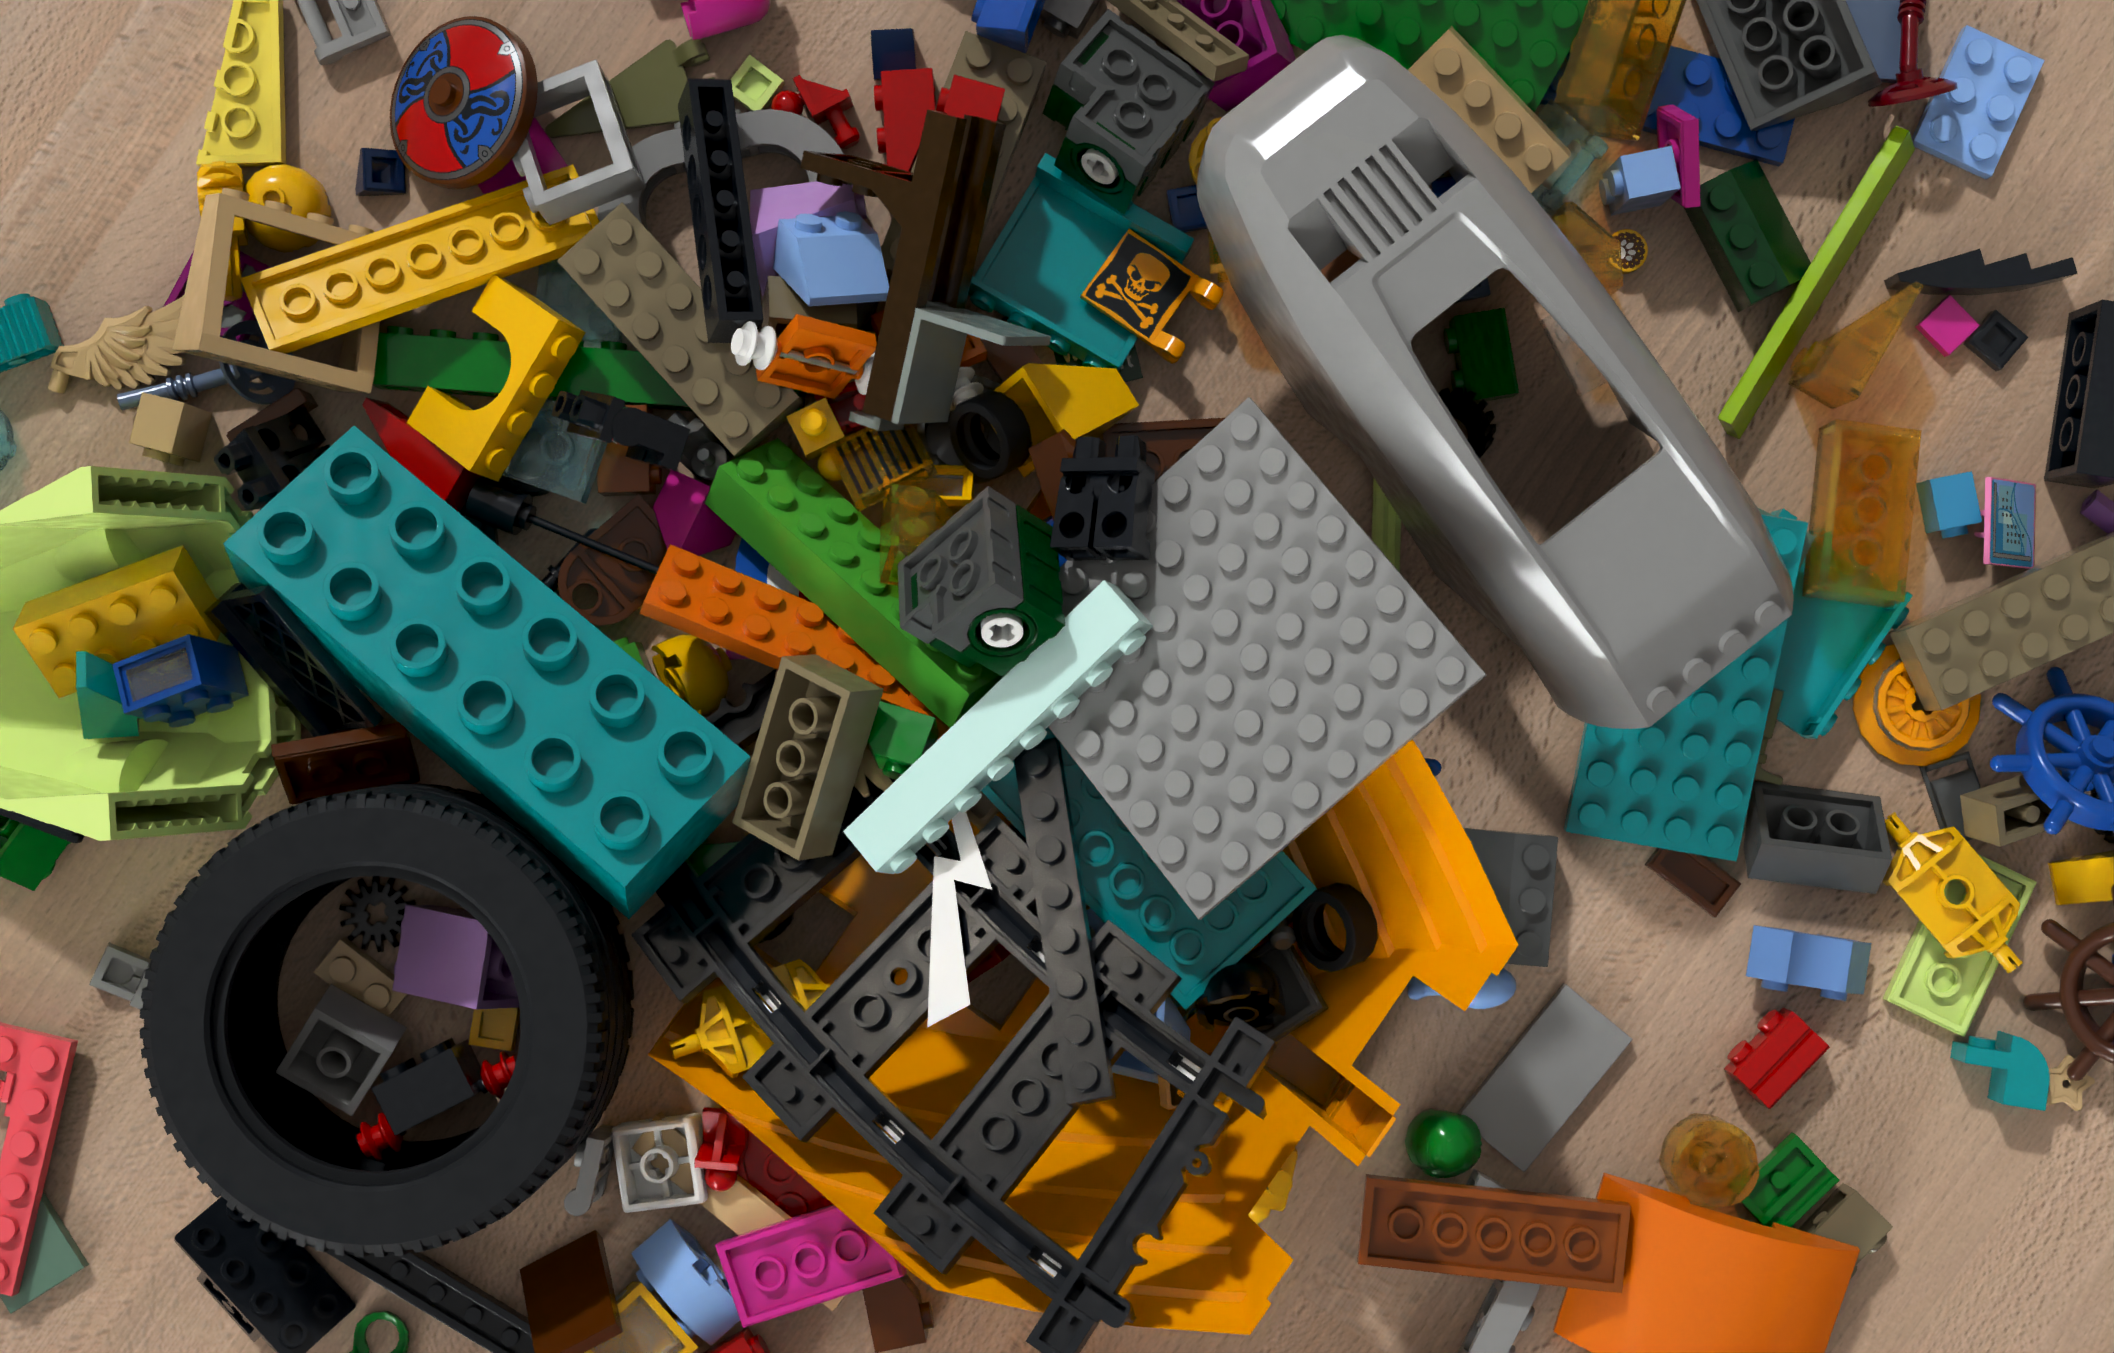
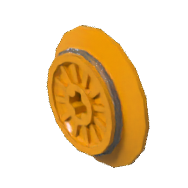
M1894 644L1885 646L1883 653L1872 665L1867 664L1858 677L1862 682L1854 694L1853 712L1860 734L1876 753L1898 764L1927 766L1949 759L1968 743L1979 721L1980 693L1942 711L1913 710L1911 704L1916 702L1915 694L1917 695Z

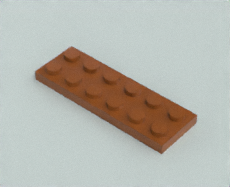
M1366 1174L1357 1262L1360 1265L1622 1293L1631 1206L1628 1202Z

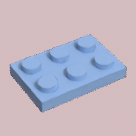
M1966 25L1961 29L1939 77L1957 82L1958 88L1930 97L1912 136L1914 147L1985 180L1990 178L1994 173L2045 60Z

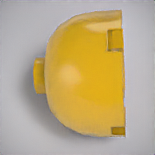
M287 164L269 165L254 173L244 185L243 192L250 195L249 202L264 206L266 200L276 201L291 206V214L307 218L308 213H317L331 217V207L328 204L326 190L322 183L303 169ZM245 219V225L252 236L266 247L280 252H293L292 250H299L304 246L308 248L318 241L317 239Z
M678 635L652 646V650L659 653L653 656L652 660L657 676L663 684L703 717L709 715L720 706L721 699L726 698L729 686L727 672L732 669L730 660L721 647L714 649L710 642L693 635Z

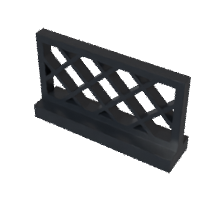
M242 582L236 583L204 612L313 737L333 734L339 730L376 727L384 719L269 585L247 589Z

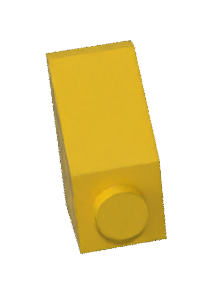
M2114 850L2048 863L2056 905L2112 900L2111 887L2114 884Z

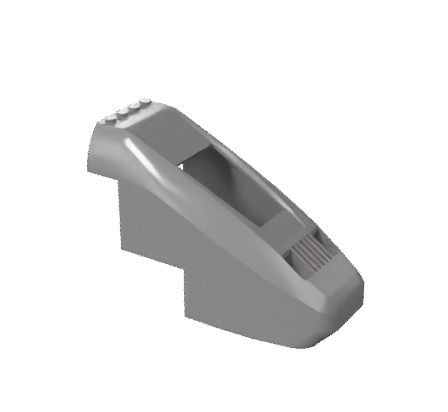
M1345 35L1327 37L1308 49L1223 116L1212 127L1204 146L1198 171V203L1229 282L1268 353L1307 414L1363 459L1435 575L1523 650L1558 708L1582 722L1596 726L1618 729L1649 728L1792 615L1794 599L1790 575L1759 509L1680 392L1582 256L1515 173L1455 111L1406 68L1385 52L1360 39ZM1448 170L1456 184L1437 198L1428 185ZM1346 250L1360 258V260L1330 283L1320 271ZM1501 268L1510 271L1598 368L1606 378L1630 424L1656 440L1660 446L1659 451L1542 544L1536 543L1481 463L1429 380L1411 345V340L1418 331L1489 275Z

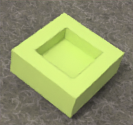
M750 54L730 79L734 99L750 111L767 109L774 96L785 85L782 78Z

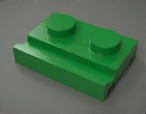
M1791 1132L1730 1192L1762 1225L1772 1227L1774 1222L1792 1227L1840 1180L1796 1134Z

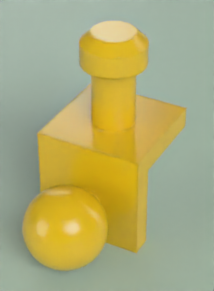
M826 397L786 416L807 461L821 455L818 460L820 474L829 481L843 479L848 474V470L838 449L834 448L846 443V439Z

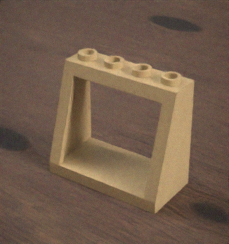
M222 188V193L206 195L172 350L338 392L370 394L375 373L380 321L345 333L338 367L220 337L234 216L334 245L371 234L375 231L358 225H349L348 230L333 226V218L317 213H308L307 218L291 214V206L276 201L266 200L264 206L249 202L250 195L248 193L235 189Z

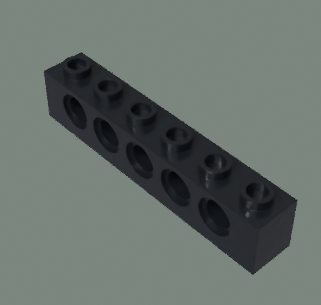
M688 78L678 103V112L708 343H731L735 331L746 322H754L757 330H759L763 322L731 80Z

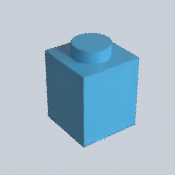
M1972 471L1916 483L1926 533L1941 531L1942 539L1969 534L1967 525L1982 522Z

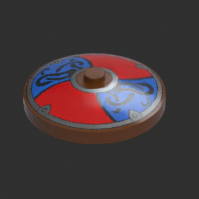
M477 16L461 17L448 21L431 31L421 40L407 58L398 75L390 105V130L393 144L399 158L409 171L417 177L442 188L464 189L490 179L510 162L529 132L537 103L538 83L536 68L525 43L518 35L491 19Z

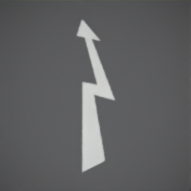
M959 811L951 819L961 861L934 856L927 1028L970 1005L954 880L992 890L966 811Z

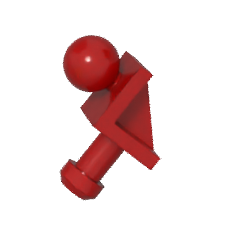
M798 75L792 78L798 94L785 90L774 96L771 109L792 112L801 116L803 106L805 105L817 125L829 120L837 135L834 140L840 148L848 149L859 142L861 135L857 127H851L844 114V111L854 106L847 88L841 91L804 80Z
M704 1107L702 1111L703 1143L695 1157L694 1166L695 1168L706 1169L704 1177L709 1188L714 1191L723 1192L733 1187L737 1180V1171L748 1149L747 1128L723 1107Z

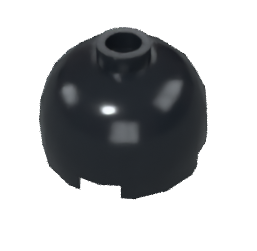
M1248 955L1242 957L1234 965L1225 966L1210 979L1204 994L1196 1000V1013L1199 1024L1207 1030L1213 1031L1214 1024L1230 1026L1234 1018L1238 1017L1258 1031L1273 1027L1274 1017L1278 1014L1281 1016L1286 1014L1285 1000L1279 977L1266 963L1251 958ZM1217 967L1212 969L1208 975H1210Z

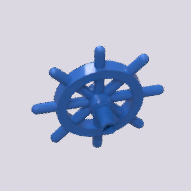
M2051 667L2046 674L2055 696L2041 703L2034 711H2031L2007 694L1998 693L1994 695L1992 699L1993 706L2022 726L2016 738V754L1996 755L1991 758L1990 767L1996 772L2022 773L2033 792L2052 809L2044 822V830L2048 834L2056 835L2062 830L2067 820H2070L2088 828L2113 831L2114 833V703L2094 695L2073 693L2064 671L2059 667ZM2066 721L2072 737L2054 726L2053 723ZM2087 724L2100 729L2098 735H2091ZM2043 739L2064 753H2046ZM2057 770H2062V776L2058 773ZM2095 789L2099 799L2091 797L2084 792Z

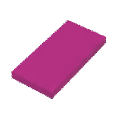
M834 1204L719 1241L715 1244L743 1328L903 1277L907 1273L906 1268Z

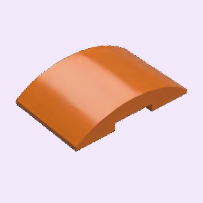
M1603 1173L1595 1199L1628 1202L1631 1206L1622 1293L1566 1287L1553 1328L1555 1333L1592 1353H1825L1860 1252L1859 1247L1774 1222L1772 1227L1690 1204L1689 1198L1686 1196Z

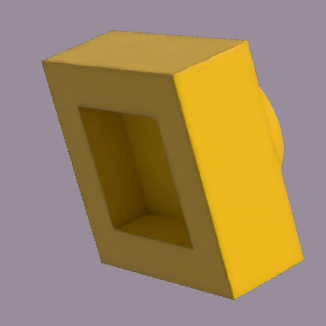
M520 1008L474 1009L468 1045L506 1051L514 1050Z

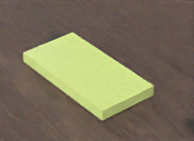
M1979 855L2020 903L2018 915L2006 934L2008 940L2005 943L2008 945L2037 882ZM1953 879L1946 884L1944 894L1950 903L1957 905L1964 900L1966 890L1960 881ZM1919 920L1882 999L1959 1036L1965 1037L1999 962L1992 953L1987 951L1957 958H1947L1944 954L1946 950Z

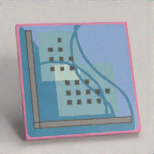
M1985 477V510H1980L1981 517L1984 518V532H1974L1976 537L1984 538L1983 564L2031 569L2034 567L2036 484Z

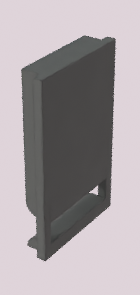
M1969 751L1940 762L1919 767L1939 828L1943 829L1954 826L1966 841L1972 840L1973 838L1967 837L1964 834L1960 795L1980 789L1981 787ZM1962 760L1967 761L1969 769L1929 781L1927 772Z

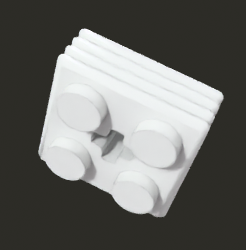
M699 1113L668 1116L662 1118V1120L652 1121L653 1119L623 1122L611 1129L622 1207L625 1213L702 1204L707 1201L708 1193L704 1168H695L694 1166L695 1157L703 1143V1124ZM676 1128L686 1136L689 1156L678 1157L674 1149L663 1145L661 1130ZM654 1131L656 1147L647 1151L642 1157L631 1149L642 1133ZM657 1153L662 1154L663 1158L668 1160L669 1167L665 1169V1175L660 1172L659 1168L651 1165V1161L657 1158ZM690 1163L694 1193L687 1194L670 1180L677 1173L679 1164Z

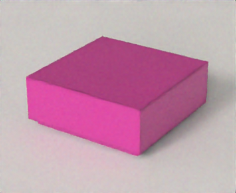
M1948 295L1915 328L1946 357L1980 325L1951 295Z

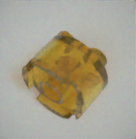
M1701 1113L1691 1114L1674 1125L1664 1139L1659 1162L1667 1180L1678 1192L1701 1207L1718 1208L1740 1203L1752 1192L1759 1177L1757 1150L1754 1142L1743 1130L1718 1116ZM1708 1155L1716 1160L1712 1167H1709L1704 1162Z

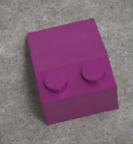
M1176 0L1249 54L1245 71L1221 80L1212 81L1215 84L1208 98L1226 112L1239 105L1296 60L1289 37L1271 0ZM1195 68L1196 73L1202 76V72Z

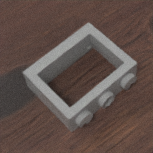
M597 60L537 82V103L533 118L591 96L613 164L547 189L528 132L512 160L521 177L526 176L528 187L523 188V193L532 213L539 211L546 222L552 225L646 188L610 82Z

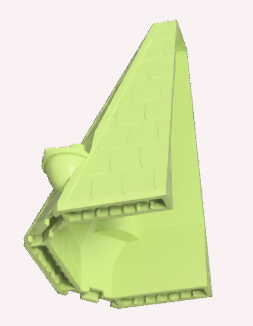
M97 466L79 467L40 490L0 510V808L14 811L47 824L59 826L98 841L246 828L252 818L248 811L258 795L267 794L279 775L272 757L271 745L300 740L301 723L239 652L249 696L234 701V706L231 709L217 713H202L195 716L196 721L182 727H169L168 723L160 721L145 722L144 719H139V736L84 739L77 692L58 698L13 630L25 602L182 545L186 548L218 600L234 584L239 583L223 543L254 516L250 510L241 511L230 495L235 489L226 477ZM220 632L217 642L233 646ZM187 653L146 668L166 672L189 663Z

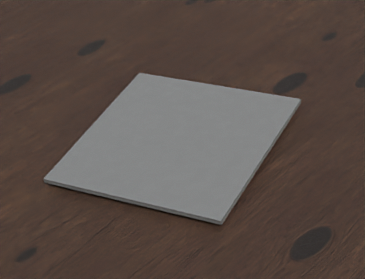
M1250 397L1152 484V499L1148 508L1146 539L1151 542L1149 560H1110L1107 557L1106 560H1067L1060 567V572L1058 573L1062 587V613L1064 617L1103 580H1106L1118 586L1153 625L1144 634L1146 640L1139 649L1130 655H1122L1111 666L1113 671L1103 683L1096 687L1090 686L1078 698L1080 703L1073 712L1064 718H1057L1048 727L1198 919H1202L1487 675Z

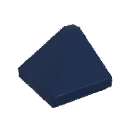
M360 149L355 187L356 196L406 194L405 165L399 158L396 150Z

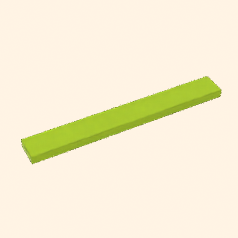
M1895 126L1891 130L1718 416L1726 434L1737 439L1741 438L1915 151L1909 130L1899 126Z

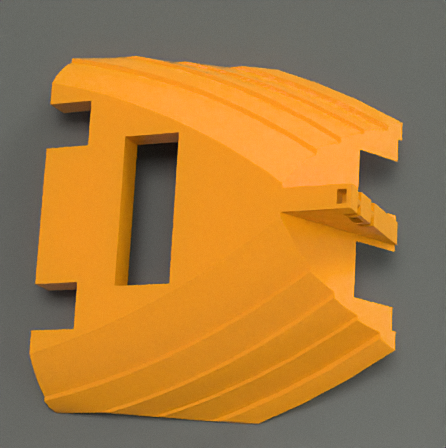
M1042 489L1039 490L1027 508L1028 512L1041 520L1051 516ZM1413 739L1282 850L1317 889L1338 882L1351 885L1364 895L1371 905L1377 921V941L1374 951L1364 962L1339 971L1328 972L1318 969L1307 961L1295 941L1293 945L1328 1009L1276 1042L1278 1046L1250 1088L1265 1101L1267 1115L1264 1120L1231 1098L1224 1102H1215L1214 1106L1229 1115L1230 1120L1213 1146L1203 1147L1199 1150L1211 1159L1212 1169L1204 1177H1196L1189 1173L1188 1170L1185 1171L1188 1186L1161 1226L1163 1240L1159 1241L1153 1238L1152 1235H1144L1138 1240V1254L1147 1259L1148 1263L1136 1266L1118 1293L1132 1304L1135 1316L1137 1317L1133 1324L1125 1322L1123 1325L1250 1335L1270 1307L1271 1303L1267 1298L1291 1265L1293 1259L1248 1214L1309 1126L1314 1128L1357 1166H1359L1366 1155L1371 1157L1395 1122L1394 1114L1401 1104L1351 1065L1411 978L1415 976L1456 1006L1466 1011L1490 974L1493 973L1498 976L1518 947L1515 936L1471 841ZM999 812L997 816L1010 826L1011 822ZM952 820L948 822L949 829L954 833ZM969 821L974 836H976L980 832V830L971 821ZM861 854L819 890L821 894L854 916L815 972L824 984L830 983L831 985L933 880V875L918 859L902 873L887 874L875 872ZM1326 903L1323 915L1327 935L1335 946L1344 951L1346 946V930L1343 921L1337 911ZM1268 934L1248 953L1269 940ZM757 946L753 947L770 969L783 965ZM901 969L894 975L896 985L906 982L908 977L907 971ZM1035 975L1001 1025L972 1004L928 1028L927 1018L871 1075L870 1079L933 1139L1049 994V987ZM719 977L690 1002L684 1004L675 1014L648 1055L721 1105L912 1274L935 1290L1025 1310L1045 1312L1053 1299L1003 1262L977 1239L972 1242L948 1274L945 1275L941 1274L874 1214V1211L903 1175L838 1112L805 1143L793 1134L742 1078L748 1070L740 1072L737 1077L731 1078L706 1051L701 1052V1050L679 1057L676 1060L674 1059L669 1041L695 1034V1029L699 1028L703 992L724 985ZM1170 994L1168 997L1171 998L1191 1030L1190 1042L1208 1055H1211L1229 1026L1214 1024L1213 1031L1207 1030L1198 1022L1196 1001L1185 1010ZM766 1004V1006H767L772 1012H774V1011L772 1010V1008H771L768 1004ZM1113 1073L1116 1099L1081 1105L1005 1201L1077 1259L1080 1258L1175 1111V1109L1167 1110L1160 1106L1159 1085L1156 1083ZM877 1124L895 1143H897L879 1124ZM1201 1161L1196 1163V1168L1201 1166Z

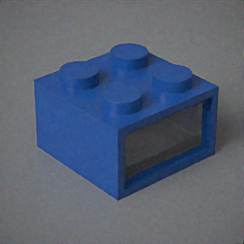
M191 634L112 664L124 714L144 718L145 722L160 721L168 723L169 727H182L196 721L195 716L205 712L217 713L226 711L234 706V701L249 696L237 649L231 645Z

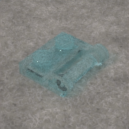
M1550 99L1537 116L1566 147L1572 140H1575L1582 148L1549 190L1541 184L1531 193L1546 213L1556 216L1564 206L1562 200L1592 162L1595 159H1601L1609 147L1600 137Z

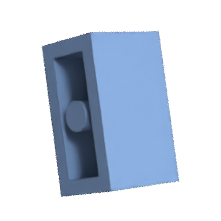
M1672 146L1620 156L1602 174L1603 179L1599 181L1602 203L1604 205L1609 204L1611 216L1661 206L1681 189Z

